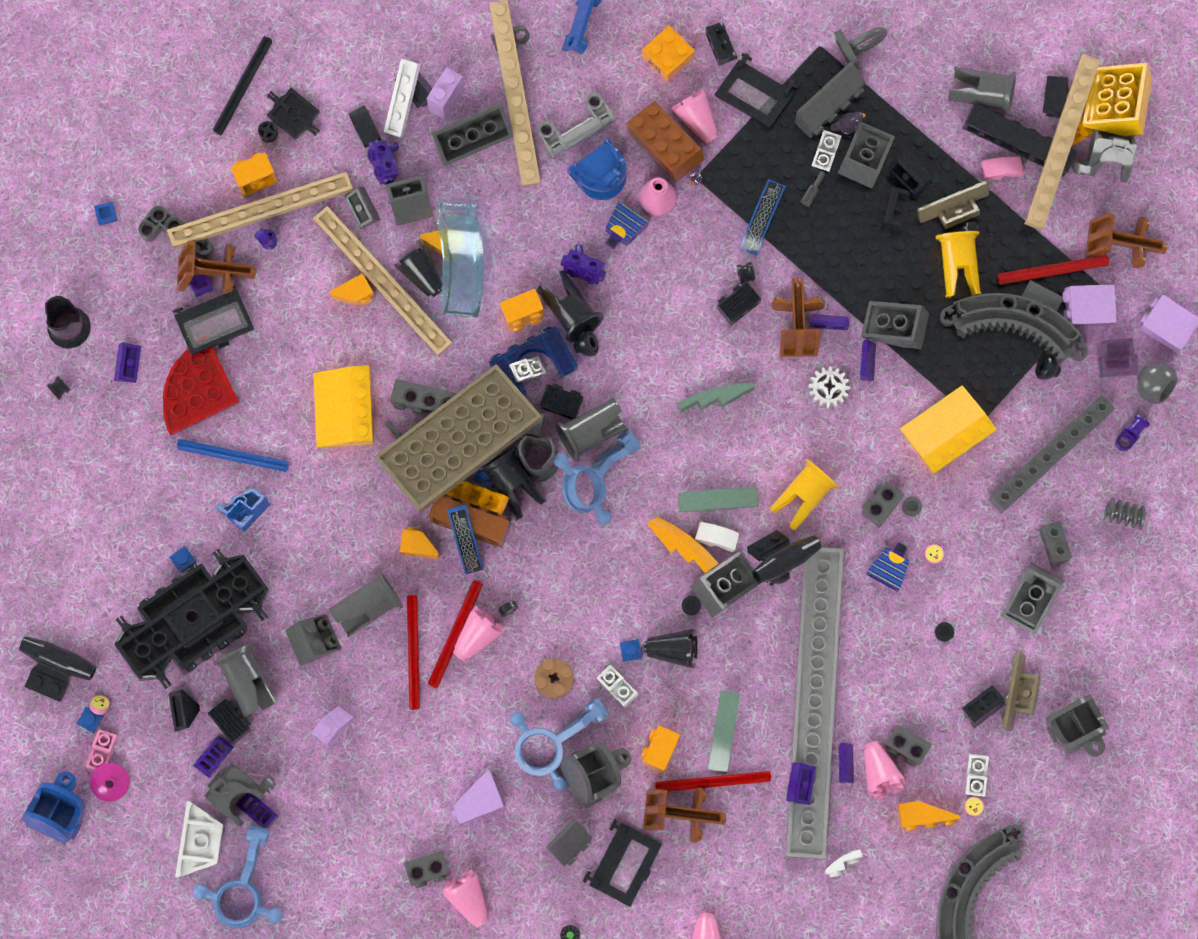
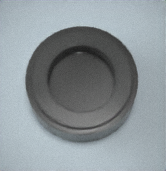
M909 497L903 502L902 509L907 516L914 517L920 513L922 504L918 498Z

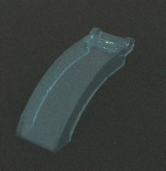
M440 199L437 203L439 213L437 226L443 253V283L439 299L442 314L477 318L480 312L483 292L484 256L481 232L476 216V204L451 203ZM447 210L464 211L467 214L447 212Z

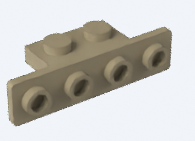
M987 181L975 184L972 187L918 208L920 223L938 217L945 229L979 216L980 210L974 201L989 195Z
M1016 652V656L1012 660L1013 673L1009 678L1010 689L1005 699L1006 711L1002 716L1003 728L1008 731H1013L1016 713L1035 714L1041 681L1039 675L1023 673L1026 655L1021 652Z

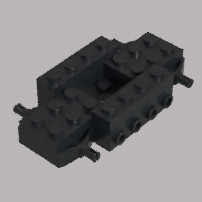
M217 549L213 552V555L219 561V565L212 577L202 563L199 565L195 564L187 570L188 573L182 577L181 575L175 577L171 581L172 584L166 588L165 586L159 588L155 592L156 595L150 599L147 597L139 603L137 610L144 622L130 625L123 615L120 616V619H116L122 628V632L114 645L139 681L157 679L161 682L164 689H167L172 684L165 676V672L172 660L184 676L248 631L247 625L239 614L254 612L261 621L269 617L262 609V604L269 593V589L244 555L227 558L220 549ZM190 612H194L198 618L194 622H189L186 619L187 615Z

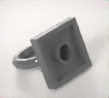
M883 27L874 28L850 41H847L841 29L834 32V35L847 64L852 61L857 70L860 71L856 56L883 41L887 36V30ZM876 36L875 38H873L872 40L868 41L867 43H865V44H863V45H860V44L863 43L864 41H866V40H868V39H870V38Z

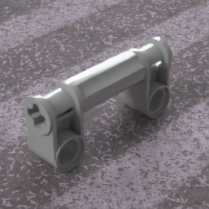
M591 93L586 99V108L591 118L562 135L558 133L555 126L549 121L539 124L538 136L551 159L555 158V155L563 150L567 151L588 137L603 130V127L607 124L616 122L613 112L600 94ZM597 100L600 104L593 107L590 105V101ZM544 128H548L552 132L549 135H544L541 131Z

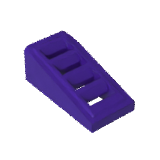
M218 735L193 766L208 778H211L234 747ZM220 743L226 748V751H222L216 745ZM215 749L218 753L221 754L220 758H218L211 751ZM208 755L216 760L214 764L207 759ZM203 761L211 766L209 770L202 765Z
M247 793L236 805L260 827L266 829L279 817L251 793ZM250 798L254 799L247 808L244 807ZM256 803L259 804L253 813L249 812ZM263 807L265 810L258 818H256L255 815ZM269 812L271 815L262 823L261 820Z

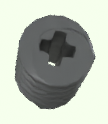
M1111 498L1106 505L1103 520L1109 516L1112 523L1114 518H1117V524L1124 520L1125 526L1132 522V528L1139 524L1140 530H1142L1146 518L1145 506L1142 505L1138 509V505L1134 503L1130 508V502H1126L1123 505L1122 500L1119 499L1115 504V498Z

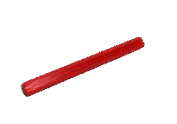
M1107 255L1004 272L997 275V280L1002 285L1108 266L1109 258Z
M474 580L428 681V685L433 688L439 687L453 655L454 646L480 594L483 584L479 581Z
M408 595L410 710L420 709L417 595Z
M770 771L659 781L655 783V790L661 789L670 792L770 782L771 773Z

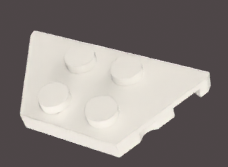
M187 801L175 877H182L217 865L219 860L224 825L189 801Z

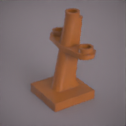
M1107 213L1089 222L1086 248L1087 258L1110 252L1111 245L1132 248V267L1138 269L1142 268L1146 262L1143 251L1165 254L1168 245L1165 241L1144 237L1145 231L1150 226L1149 220L1145 217L1138 219L1134 235L1113 230L1114 214Z
M188 241L178 256L177 291H184L194 277V274L222 276L223 294L231 293L233 290V281H230V277L255 279L256 268H253V265L230 263L231 258L235 255V247L229 244L225 247L223 262L196 258V242Z
M793 278L791 280L792 301L785 300L783 297H776L772 301L773 310L792 312L793 330H781L780 357L818 356L820 329L805 330V312L822 310L825 307V301L819 296L804 301L803 280L801 278Z
M696 788L692 808L666 805L668 790L659 789L646 792L643 830H664L665 818L690 821V841L697 843L701 841L703 835L702 830H699V822L724 825L726 822V813L701 810L702 802H705L707 796L706 791L702 788Z

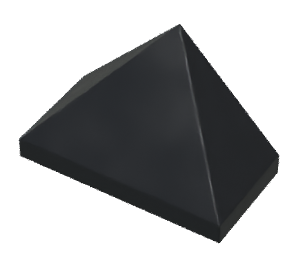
M184 690L169 693L174 732L189 728L200 711V705Z

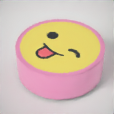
M932 544L926 548L924 557L930 564H937L943 559L944 551L941 546Z
M96 695L91 698L90 710L93 713L102 715L108 712L110 701L107 697Z
M970 797L964 803V811L971 817L979 816L984 810V803L978 797Z

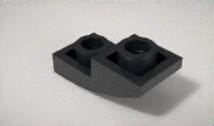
M365 105L348 113L365 148L369 147L368 144L374 140H382Z

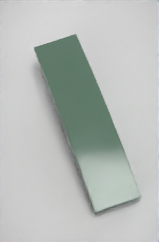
M741 383L713 388L678 402L677 407L680 413L696 404L703 410L718 401L722 408L753 391L755 384Z
M757 487L678 493L679 512H712L759 506Z
M720 691L708 770L727 773L740 698L739 693Z

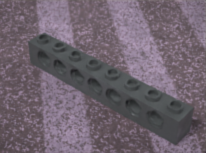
M396 379L390 402L394 405V408L399 410L409 408L416 414L423 415V412L431 414L457 393ZM410 394L417 396L413 402L407 401L406 398ZM432 398L435 400V404L427 406L425 401ZM539 413L543 420L522 436L540 438L545 418L544 414Z
M1103 395L1099 396L989 498V501L1002 514L1110 415L1115 407Z

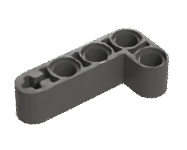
M155 206L140 223L138 231L145 241L151 242L157 238L162 230L167 233V230L173 224L180 226L186 223L164 207ZM157 214H164V217L162 219H155ZM147 228L153 229L152 233L148 235L144 234V231ZM208 239L195 243V254L200 258L208 259L213 255L214 248ZM198 243L203 247H208V250H201Z

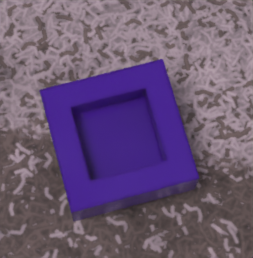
M196 275L189 283L196 298L213 291V286L207 275Z

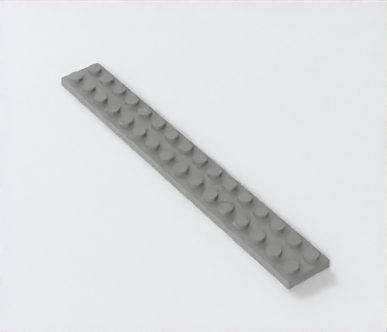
M821 547L803 566L791 767L792 763H803L815 766L816 771L810 805L789 802L786 857L826 859L844 549Z

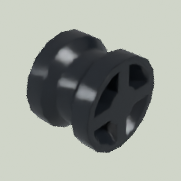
M265 121L259 125L258 134L263 142L271 143L276 140L278 132L274 123Z
M747 262L743 266L740 264L736 265L740 283H745L749 279L751 281L756 280L752 262Z
M59 376L55 378L53 383L46 385L58 400L62 398V394L70 391Z

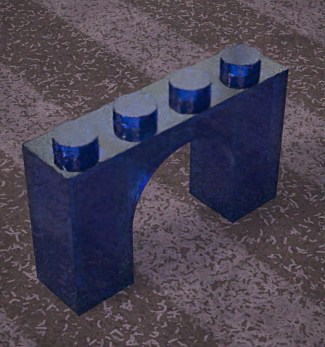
M556 326L545 328L536 337L530 336L524 340L525 343L509 347L507 349L508 352L502 355L498 353L492 356L488 362L490 368L497 364L525 397L527 392L523 384L516 381L509 366L512 363L518 362L524 355L532 352L546 355L552 361L560 378L578 369Z

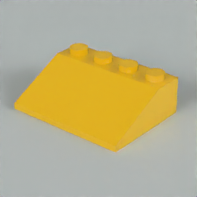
M1148 63L1098 67L1086 101L1083 127L1122 136L1143 135L1152 83V75Z
M369 365L351 366L313 373L317 448L374 445L371 370Z
M963 385L900 428V431L932 475H935L997 430Z

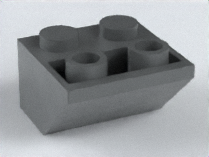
M422 175L386 184L397 226L433 217Z
M327 614L298 621L285 630L300 665L314 662L341 650Z

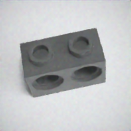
M887 481L884 485L879 484L873 492L876 494L873 499L870 500L868 498L862 505L864 509L862 515L879 528L904 497L903 493ZM882 493H891L892 499L885 500ZM872 507H878L881 513L879 515H874L871 513L870 509Z
M1060 521L1044 525L1039 529L1050 566L1067 562L1072 558Z
M897 725L885 747L888 748V753L895 757L898 755L904 757V762L914 767L915 765H921L932 744ZM894 738H902L904 741L903 747L895 746ZM912 747L920 749L921 755L919 757H914L911 754Z
M442 851L404 862L410 885H415L416 888L426 886L427 881L433 879L435 883L446 880L445 876L449 875ZM435 862L442 864V870L439 873H434L431 870V866ZM416 868L423 870V876L419 879H415L412 875L413 870Z

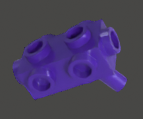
M374 140L368 144L369 150L367 151L368 159L374 167V175L380 184L393 183L399 174L394 162L393 152L399 149V145L394 142L388 146L386 140Z
M581 244L575 246V251L570 249L568 255H564L560 263L564 267L563 271L565 270L571 277L584 279L588 284L598 285L599 282L604 281L606 271H604L605 263L583 254V246Z

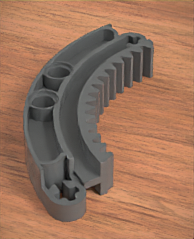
M1003 293L970 296L958 300L953 305L943 309L939 316L942 325H954L957 329L956 333L962 338H965L967 333L972 335L973 331L979 333L980 329L985 332L988 327L993 331L995 326L998 331L1002 327H1004L1005 332L1009 328H1012V333L1019 330L1020 336L1026 333L1027 339L1033 336V342L1039 340L1040 347L1045 345V352L1051 350L1050 355L1056 356L1055 360L1057 363L1063 362L1068 357L1075 361H1082L1088 354V348L1082 340V334L1071 322L1052 308L1023 296ZM1009 301L1012 304V307L1006 308L1003 305V302ZM956 307L957 314L952 316L951 321L945 320V313L948 315L954 313L955 310L953 308ZM1029 309H1037L1038 315H1032ZM1076 340H1078V343L1076 344V347H1077L1079 350H1080V349L1083 350L1082 356H1080V354H1077V355H1076V354L1074 353V352L1076 351V348H1075L1074 345H1073L1071 348H1070V346H1069V345L1073 344Z
M1010 825L987 835L974 844L956 863L946 880L939 899L936 915L937 939H974V936L969 935V932L974 931L973 928L969 927V924L974 923L969 917L975 915V913L970 911V909L976 908V905L972 902L979 900L975 894L982 893L979 887H986L984 881L989 882L991 880L989 875H996L994 870H1002L1001 866L1006 867L1008 865L1007 861L1010 864L1013 863L1014 858L1017 861L1021 859L1023 853L1020 850L1018 841L1023 838V829L1019 825ZM1011 828L1019 831L1017 839H1014L1013 836L1006 838L1005 834L1012 832ZM965 863L969 866L967 874L961 873L959 869L960 864ZM948 888L955 889L956 896L954 899L947 896Z

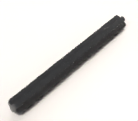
M264 36L260 41L213 128L215 134L221 136L224 133L272 44L270 38Z

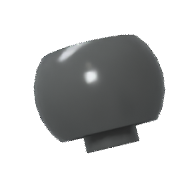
M1155 362L1141 369L1137 376L1136 388L1139 395L1145 401L1160 404L1173 392L1178 382V377L1169 365Z

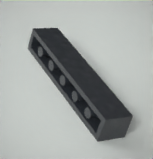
M982 104L973 105L962 129L1044 167L1053 140L1052 137H1045L1039 134L1035 129H1028L1022 126L1018 121H1011L1005 118L1001 113H994L988 110ZM1072 147L1062 173L1063 177L1069 171L1077 153Z

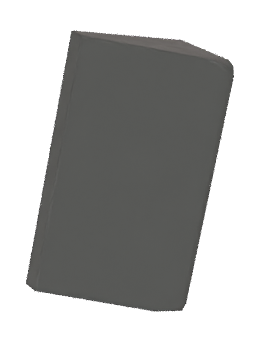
M357 187L344 196L360 229L381 220L365 187Z

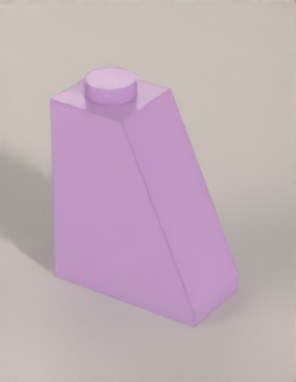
M338 706L321 719L311 734L332 749L354 717Z
M490 770L486 771L453 805L454 810L451 813L455 822L459 821L460 825L504 808Z

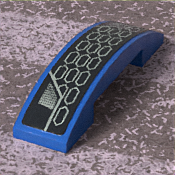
M768 179L739 249L757 256L786 186Z
M462 505L447 509L465 575L484 570L467 506Z

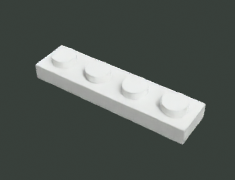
M401 59L384 128L385 133L398 137L404 136L421 64Z

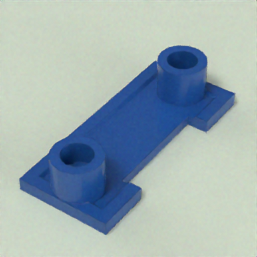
M577 0L576 5H578V9L570 34L565 37L562 47L563 51L573 50L579 54L585 52L588 46V41L583 39L592 8L597 7L601 0Z

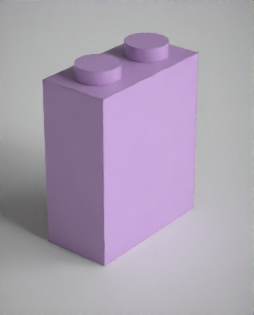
M447 67L445 68L427 97L429 112L443 120L447 119L464 92L463 76Z
M1115 285L1069 286L1065 288L1063 292V301L1066 305L1064 317L1074 326L1117 323Z
M1162 295L1160 299L1155 298L1150 305L1152 308L1150 314L1145 313L1140 320V323H1142L1140 330L1178 354L1197 327L1198 317L1165 295Z

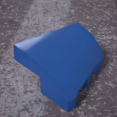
M251 488L242 495L232 497V501L226 506L222 507L219 503L215 507L233 524L245 532L271 504L265 496Z

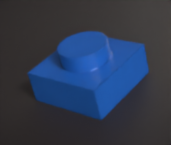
M113 202L94 206L99 226L118 221Z
M478 470L473 480L490 490L493 485L492 481L486 473H480Z
M185 546L169 557L181 573L197 562Z
M639 639L620 642L623 662L642 659Z
M85 707L76 724L95 733L104 716L95 714Z

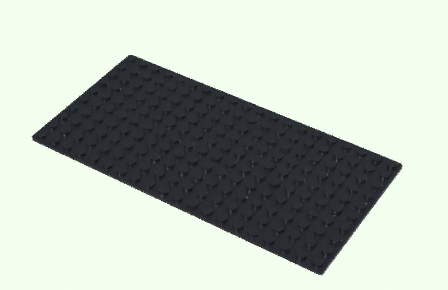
M819 46L787 79V81H795L798 88H792L795 95L771 129L751 118L697 176L698 181L748 225L768 179L786 186L764 238L863 325L869 301L922 305L929 313L922 349L886 345L945 396L963 385L986 415L989 416L1045 354L1046 346L1040 347L1039 340L1033 342V336L1027 339L1026 333L1020 336L1019 330L1012 333V328L1005 332L1004 327L1000 331L997 330L996 326L993 331L988 327L985 332L980 329L979 333L973 331L972 335L967 333L965 338H962L956 333L957 329L954 325H942L939 320L941 311L958 300L972 296L963 268L957 269L958 275L954 296H951V298L945 297L946 288L941 242L936 240V236L962 232L961 227H965L967 222L976 221V225H980L975 245L981 294L1003 293L1022 296L1031 280L1063 297L1066 287L1100 284L1082 270L1000 285L997 280L999 273L1072 260L1036 229L1024 224L1025 220L990 190L988 196L974 201L980 210L979 216L945 229L938 217L920 223L918 208L981 182L866 84L864 86L865 91L859 98L856 99L854 97L850 101L851 105L845 111L841 109L837 113V118L832 123L827 122L823 126L825 131L842 136L830 171L811 166L823 131L818 136L813 135L809 138L795 124L797 111L845 67L827 50ZM787 81L783 84V86L787 87L789 85ZM770 98L759 111L768 115L777 101ZM860 121L895 136L873 188L838 174ZM909 151L929 170L934 178L927 187L917 194L912 195V192H910L909 206L903 231L901 232L882 227L892 186L910 191L888 169L897 157ZM823 171L825 176L818 187L819 191L810 207L803 205L800 201L810 185L814 184L819 173ZM1009 301L1003 302V305L1006 308L1012 307V304ZM1062 301L1057 312L1064 317L1066 305ZM956 307L953 308L955 310L954 313L950 315L945 313V320L951 321L952 316L957 314ZM1029 309L1032 315H1038L1037 309Z

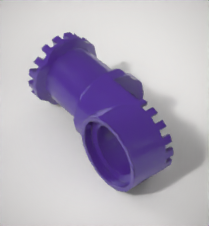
M260 228L254 234L263 248L274 249L277 246L276 234L271 229Z
M1138 414L1135 415V420L1130 426L1125 427L1115 441L1118 450L1125 452L1131 449L1140 438L1141 432L1150 426L1147 419L1144 420V417L1142 418ZM1127 438L1130 445L1123 447L1120 445L1119 440Z

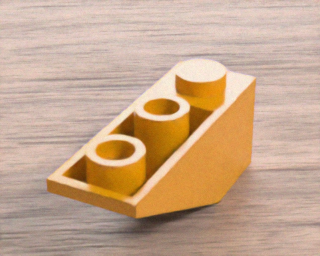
M919 801L897 805L900 828H905L906 831L918 830L917 826L925 825V829L937 827L936 823L944 822L945 826L954 825L956 820L961 819L959 815Z

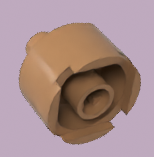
M546 659L537 667L534 675L538 692L547 699L563 698L573 687L572 669L566 662L560 659ZM557 675L559 681H555L554 684L551 683L549 677Z

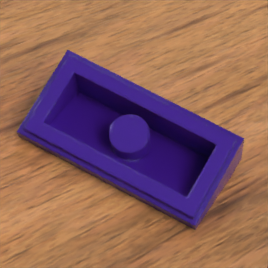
M811 314L810 327L848 330L849 317Z
M866 339L862 343L860 379L863 381H874L876 344Z
M125 342L119 344L114 381L136 383L141 346Z
M840 743L838 745L839 783H854L853 745Z
M792 763L786 801L810 805L816 771L815 766Z

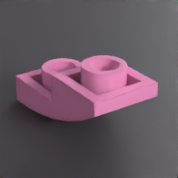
M1001 157L981 162L984 179L1001 180L1004 176L1021 177L1024 174L1021 157Z
M98 729L92 744V751L85 766L87 770L94 771L101 764L109 763L117 739L116 734Z

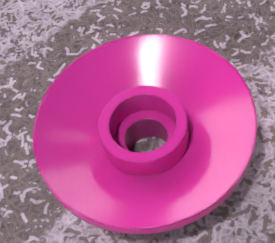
M116 763L101 764L91 774L90 788L93 794L100 800L107 802L116 801L122 798L129 788L128 773L122 766ZM109 780L114 783L111 787L106 785V782Z

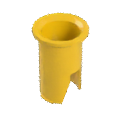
M979 231L953 232L936 236V240L941 242L946 298L954 296L958 275L957 269L963 268L972 296L981 294L975 239L979 235Z
M807 458L804 460L806 462L805 468L771 507H768L773 513H776L792 502L796 496L801 498L804 502L799 507L790 524L791 529L795 532L831 489H839V486Z

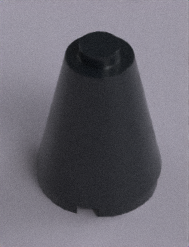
M424 243L421 245L422 250L421 248L413 250L399 260L401 265L396 263L394 266L426 296L432 295L434 298L442 292L443 283L428 247Z
M689 629L649 637L647 641H644V653H647V656L687 668H695L696 663L692 662L693 657L697 658L698 639L697 636H693L696 630Z

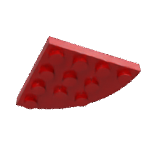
M203 336L202 338L198 339L196 343L208 339V336ZM213 347L191 356L187 348L180 358L175 361L166 379L163 391V416L170 436L239 404V400Z

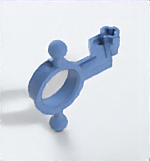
M630 429L618 435L619 444L605 451L593 467L583 465L570 467L568 456L565 453H558L553 459L554 464L562 468L566 473L563 478L562 491L567 505L578 513L594 510L597 514V521L602 525H607L612 519L611 513L601 508L606 495V485L603 476L613 462L630 453L633 454L641 447L638 439ZM581 472L590 477L594 486V497L588 505L580 500L576 490V480Z
M596 698L584 706L585 712L572 724L556 734L545 728H532L529 730L524 723V714L518 711L512 713L510 716L511 724L518 727L522 732L515 745V758L518 765L525 772L534 776L550 774L553 778V787L558 791L565 790L568 786L567 780L564 776H560L556 770L563 758L561 742L585 728L592 720L594 723H597L609 715L600 699ZM544 735L554 742L556 755L549 764L534 766L524 759L522 746L529 737Z
M253 824L250 825L246 836V841L250 842L241 878L226 882L218 889L217 893L209 891L203 884L196 885L193 889V896L196 899L208 898L214 900L215 915L221 923L230 928L241 929L250 926L258 919L259 915L268 917V920L272 923H278L283 918L281 909L262 907L261 893L254 884L250 883L259 855L260 845L265 847L270 834L269 829ZM236 886L249 889L255 901L251 914L239 921L230 920L225 917L220 906L224 893Z

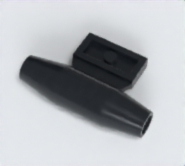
M775 530L747 546V553L759 562L763 561L752 570L753 579L758 584L778 578L800 566L821 549L820 540L813 535L790 544L789 538Z
M25 636L19 646V651L38 662L31 670L25 687L58 702L62 701L69 685L68 676L90 681L97 668L78 654L48 641Z

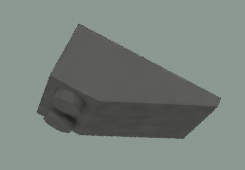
M860 121L838 174L873 188L895 136Z
M869 301L861 337L903 348L922 349L929 313L922 305Z
M739 551L690 585V588L711 617H714L759 584L753 579V569Z
M1030 562L1001 617L1036 635L1065 580Z
M574 818L546 848L564 867L566 864L571 866L577 859L575 855L580 850L584 852L591 845L589 842L591 836Z

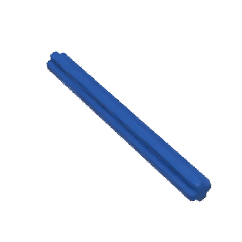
M179 439L177 442V449L283 472H287L289 468V462L183 439Z

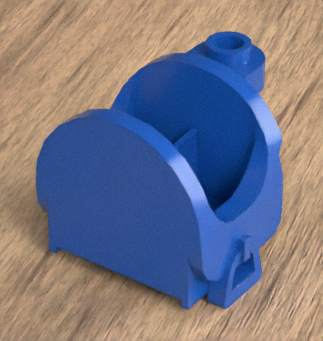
M607 138L604 140V144L580 162L574 163L573 167L569 166L567 173L588 197L595 200H609L617 196L624 188L626 161Z
M61 772L54 783L42 782L39 785L32 801L21 818L27 828L29 827L51 837L64 845L70 839H75L81 827L80 821L85 808L84 801L73 793L76 787L75 776L70 772ZM65 779H69V780H70V781L67 782V783L63 782Z

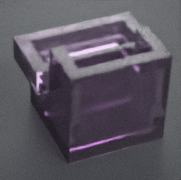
M1132 338L1101 341L1097 347L1100 378L1138 375L1137 354H1134Z

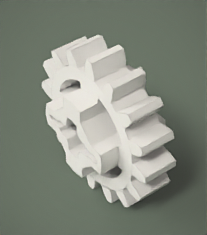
M831 366L828 371L822 367L821 373L815 371V377L810 378L813 384H809L808 388L813 390L809 392V396L814 395L813 402L820 401V407L824 403L827 409H829L830 404L836 408L837 402L843 404V398L848 397L845 391L850 390V387L846 386L849 383V379L844 380L845 373L838 374V368L834 372ZM826 376V379L823 382L819 381V379ZM834 377L837 378L840 383H837ZM829 380L832 387L830 394H828L826 387ZM818 392H821L825 398L821 397ZM840 392V395L838 397L832 399V396L835 393Z

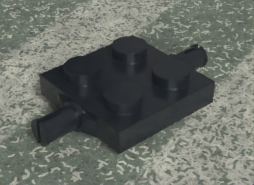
M292 88L280 98L272 91L268 93L267 98L274 102V106L267 114V117L293 139L296 140L306 130L310 131L314 136H317V133L319 134L320 130L312 123L319 115L320 110Z

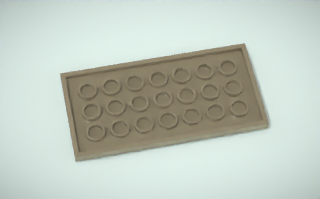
M496 364L374 457L421 513L537 425L543 418Z

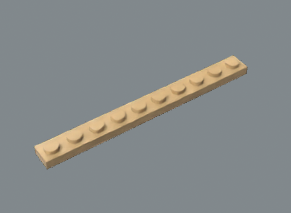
M508 0L489 3L522 186L540 184V174Z
M1082 54L1024 223L1039 230L1044 229L1100 62L1096 58Z
M347 172L168 229L167 234L173 249L185 246L188 241L198 242L353 191V187Z
M328 206L313 218L437 356H440L452 345L447 336Z

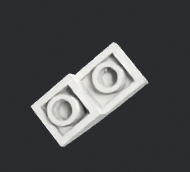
M824 130L811 166L830 171L842 136Z
M539 356L509 365L517 382L531 380L546 374Z
M700 522L695 540L710 547L716 545L733 552L736 548L739 533L714 524Z
M611 665L596 678L624 708L639 695Z
M969 754L966 795L985 797L989 756Z
M859 849L840 857L824 871L825 875L830 874V878L842 875L841 871L845 870L844 862H847V865L858 863V859L862 857L861 850Z

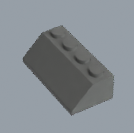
M852 61L797 111L795 124L809 138L813 135L818 136L824 130L823 126L827 122L832 123L837 118V113L841 109L845 111L851 105L850 101L854 97L857 99L864 93L865 81Z
M501 103L431 132L434 146L444 166L514 137Z

